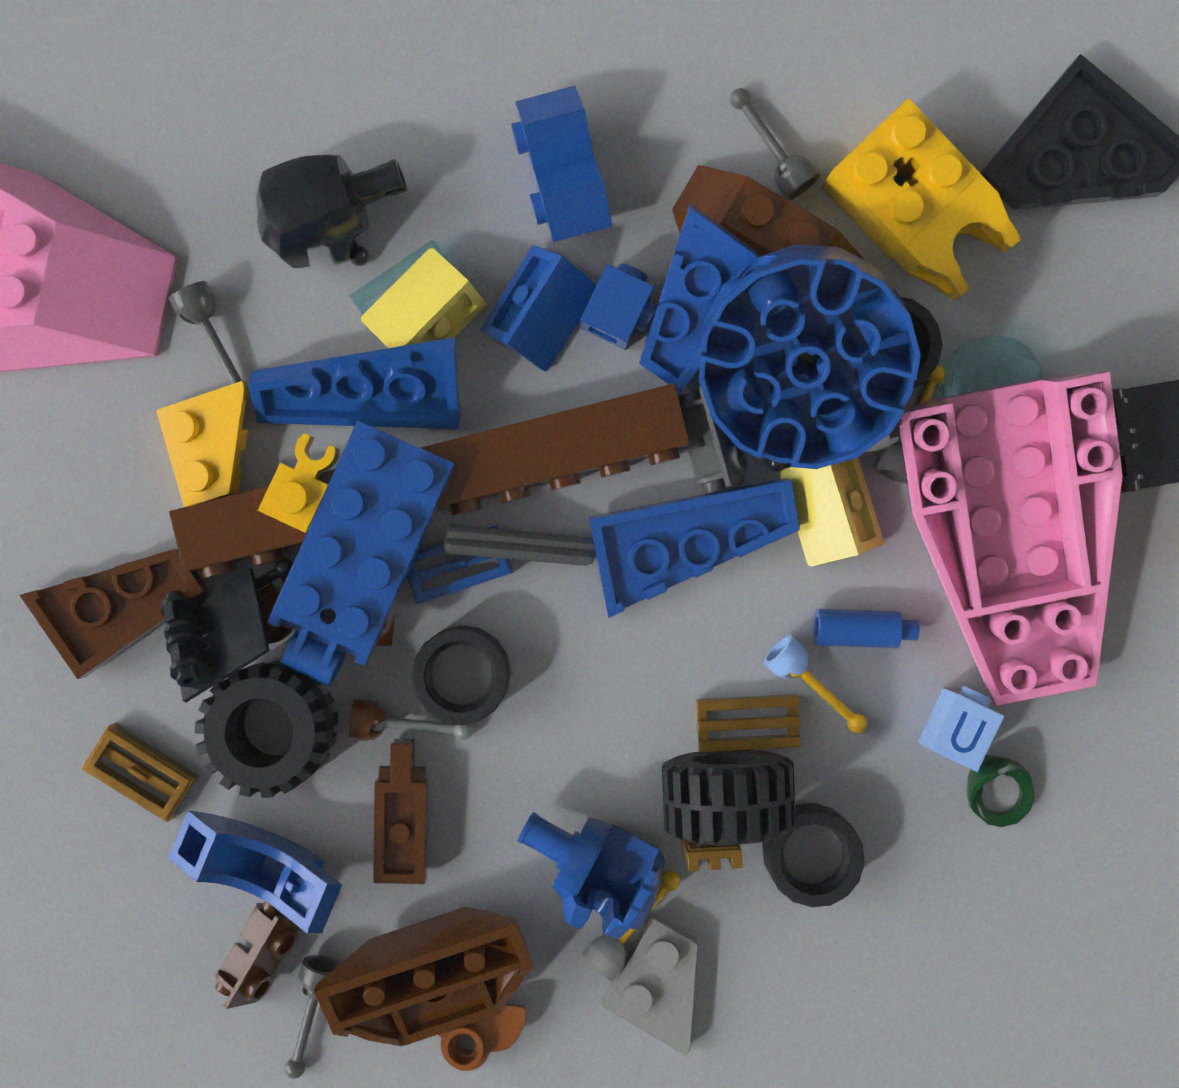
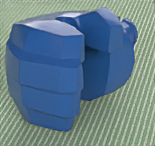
M532 812L517 842L523 843L558 863L556 868L560 872L552 888L561 897L564 919L571 926L582 929L594 909L602 917L603 922L601 925L604 934L619 939L630 928L638 929L656 901V894L663 881L661 875L665 861L663 853L657 846L628 830L589 817L580 833L575 831L572 835L538 816L537 813Z

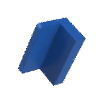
M532 245L479 331L492 341L517 352L535 367L546 372L581 319L596 288V284L564 256Z

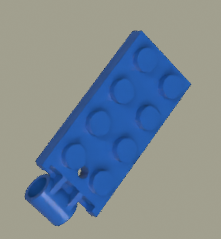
M357 420L267 622L276 627L284 624L296 630L284 651L281 666L330 687L336 679L347 653L356 656L354 662L363 666L367 664L454 471L455 463ZM328 608L334 610L336 614L333 623L326 621L324 613Z

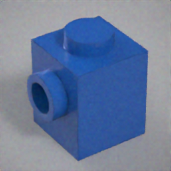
M621 263L618 269L607 264L580 319V329L626 350L635 329L645 332L657 307V304L649 301L654 286L646 283L648 276L627 264Z

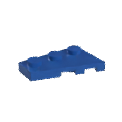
M691 203L689 204L639 361L640 365L667 384L674 383L676 390L679 392L684 389L700 368L703 323L721 287L754 258L762 256Z

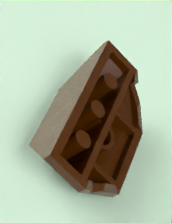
M698 165L672 208L679 235L689 204L691 203L761 255L795 244L840 247L865 260L838 229L745 175Z
M465 906L368 939L317 983L314 993L333 1035L348 1037L349 1034L368 1041L405 1046L500 1014L518 989L524 976L527 977L532 970L533 961L515 917Z

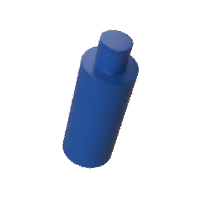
M817 608L814 616L815 645L899 648L901 640L917 641L920 627L918 620H902L899 611Z

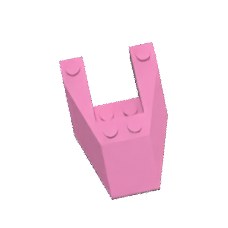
M0 163V373L156 357L168 309V298L171 295L179 258L41 175Z

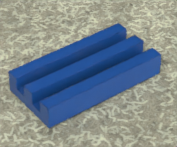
M495 525V526H492V527H489V528H491V529H499V526H498V525ZM443 542L418 550L407 578L417 605L514 573L509 559L497 558L500 567L423 591L422 581L493 559L490 557L466 556L417 572L416 562L446 553Z

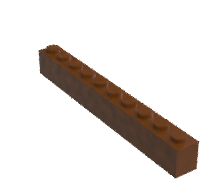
M673 383L420 448L456 464L436 509L437 511L450 507L452 516L482 509L480 500L500 495L501 502L507 503L532 496L529 488L549 482L551 491L581 484L579 474L599 470L601 478L626 473L631 471L629 462L646 457L649 458L650 466L677 460L680 458L678 449L686 448L690 443L675 384ZM335 469L322 472L319 480L329 484ZM269 486L169 511L184 572L202 570L204 579L234 572L232 562L251 558L253 566H258L284 559L282 550L302 545L307 533L258 511Z

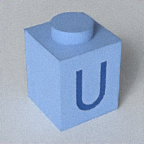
M963 686L958 694L943 688L917 742L942 756L978 772L1004 715L989 709L988 707L992 699L973 689Z

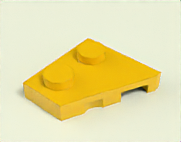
M240 381L156 410L184 507L239 493L242 474L240 457L245 450L248 433L247 429H242L246 398L251 399L248 387L249 382Z

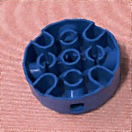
M795 244L754 258L723 284L703 323L699 382L711 418L739 449L760 459L763 456L774 462L791 463V467L820 469L858 458L893 431L905 412V404L913 393L921 355L909 311L904 306L900 294L877 266L840 247ZM808 352L810 355H815V360L806 363L802 357L798 358V355Z

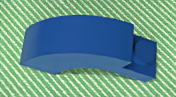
M187 811L168 857L196 882L216 883L234 887L263 899L306 933H323L343 885L323 870L325 864L323 859L304 847L260 827L204 812Z

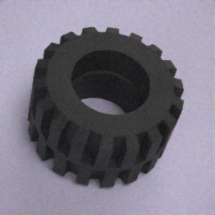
M281 661L265 664L261 662L235 672L209 690L213 695L204 699L198 710L205 715L204 718L195 722V733L204 734V741L196 744L198 755L207 753L211 760L210 763L204 766L210 775L219 771L224 776L219 782L220 785L228 790L238 785L240 786L239 795L251 797L256 792H260L261 798H270L280 791L285 794L295 789L326 762L330 756L328 753L329 749L335 745L338 734L333 733V726L339 722L338 712L331 713L329 704L334 702L331 693L323 694L319 688L322 683L281 666ZM266 699L280 705L289 715L293 725L294 736L292 745L287 753L283 755H269L255 748L249 741L245 732L244 719L249 705L254 700Z
M761 750L692 752L676 756L662 764L664 830L672 836L700 844L741 845L777 839L796 828L794 762L785 756Z

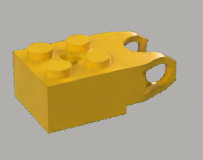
M910 98L906 99L831 171L821 186L889 259L893 257L910 276L935 287L952 301L961 297L969 289L961 274L960 266L954 258L952 247L956 235L966 234L974 236L981 242L990 244L1003 253L1014 247L1021 240L1017 230L1008 218L999 193ZM895 175H899L904 179L905 183L902 186H899L893 180Z

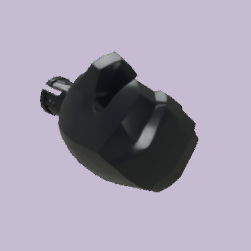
M311 155L294 158L264 170L260 177L256 195L257 225L262 242L277 253L292 268L310 266L307 249L315 244H323L328 247L331 259L335 265L348 262L352 253L354 239L369 229L366 205L408 191L402 169L397 160L393 159L372 169L354 174L340 155Z

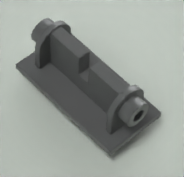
M699 387L701 398L699 397L698 390L681 394L678 398L689 441L704 437L706 446L688 452L697 485L703 484L706 494L724 489L722 478H724L726 487L745 483L743 472L747 470V462L744 451L739 449L711 418L702 388Z

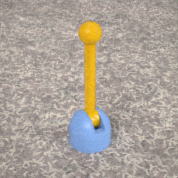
M792 634L778 641L766 655L763 664L775 675L783 679L792 680L801 677L847 720V726L851 732L856 734L864 732L868 726L866 717L859 713L854 714L807 670L809 658L804 646Z

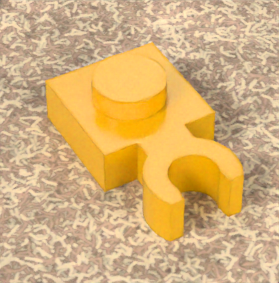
M306 433L300 436L295 445V455L298 460L295 468L284 463L279 464L258 511L305 533L308 532L329 485L319 480L322 471L332 468L339 457V448L329 445L323 458L313 460L309 454V449L315 437Z

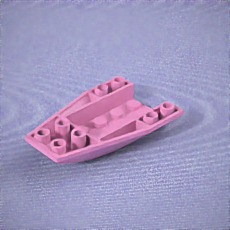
M1104 371L1031 379L936 398L906 409L899 420L913 517L993 704L999 706L1097 686L1123 477L1110 372Z

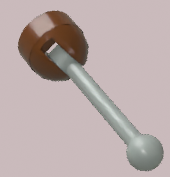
M353 699L349 724V740H374L386 728L454 734L458 739L466 740L472 736L474 729L472 723L455 725L442 722L389 718L385 710L378 703L370 700Z

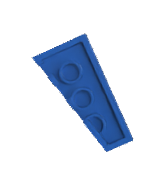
M456 337L255 370L251 372L248 383L257 423L355 426L358 420L371 427L460 429L461 406Z
M789 478L589 516L608 618L625 611L624 608L639 601L656 597L666 592L668 588L691 577L697 578L714 570L713 567L730 559L747 555L800 530L792 480Z

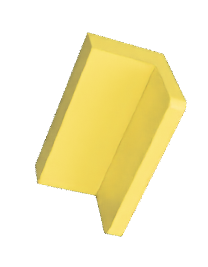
M430 248L362 315L361 321L388 348L456 337L488 304L468 279L434 248Z
M859 458L820 469L789 467L781 470V479L789 478L792 480L800 530L797 532L809 566L856 556L885 544Z

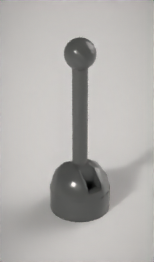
M743 88L735 89L730 96L731 105L743 111L779 162L775 170V182L778 189L789 201L799 197L819 180L820 173L807 158L800 155L787 156L749 103V92Z
M199 281L173 293L168 299L175 312L183 321L198 324L202 327L231 383L234 384L242 381L209 321L215 308V300L207 282Z
M310 955L302 961L299 972V986L302 993L309 998L293 1057L285 1064V1073L291 1079L301 1077L305 1071V1063L302 1059L318 1004L314 993L315 985L340 965L338 961L327 956Z

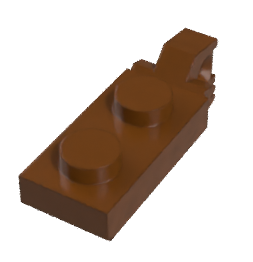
M394 739V743H391L390 766L379 767V776L375 781L373 881L374 883L425 884L427 880L428 779H426V766H415V739Z

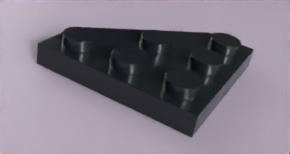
M1080 54L1057 79L980 173L999 193L1000 198L1014 210L1157 197L1166 192L1179 176V136Z

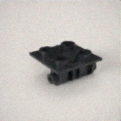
M1179 380L1127 389H1112L1123 475L1121 493L1178 483Z
M251 567L197 601L187 597L183 591L175 590L167 593L164 597L165 600L160 605L161 613L165 616V622L168 624L164 629V636L167 640L166 649L170 653L172 662L170 676L180 686L182 701L185 703L270 652L254 571Z

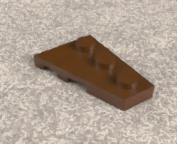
M173 549L19 596L77 679H81L90 675L163 624L165 616L161 613L160 605L165 600L164 597L167 593L175 590L183 591L187 597L196 601L210 590L197 571L184 572L178 549Z

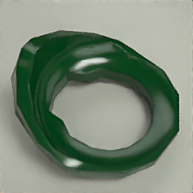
M985 755L978 772L970 770L967 782L969 807L988 825L1005 827L1017 824L1031 811L1035 798L1032 779L1027 770L1017 761L1004 757ZM1002 774L1012 777L1017 782L1019 788V798L1016 804L1004 812L988 810L981 798L983 785Z

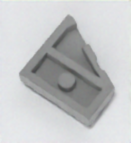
M653 913L626 957L623 969L612 981L602 998V1006L685 1056L690 1051L698 948L696 938Z

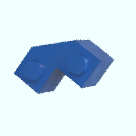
M571 86L515 101L520 121L511 123V128L518 154L528 153L538 189V192L530 194L537 225L547 223L553 242L612 227L604 180L593 154L585 109L576 87Z

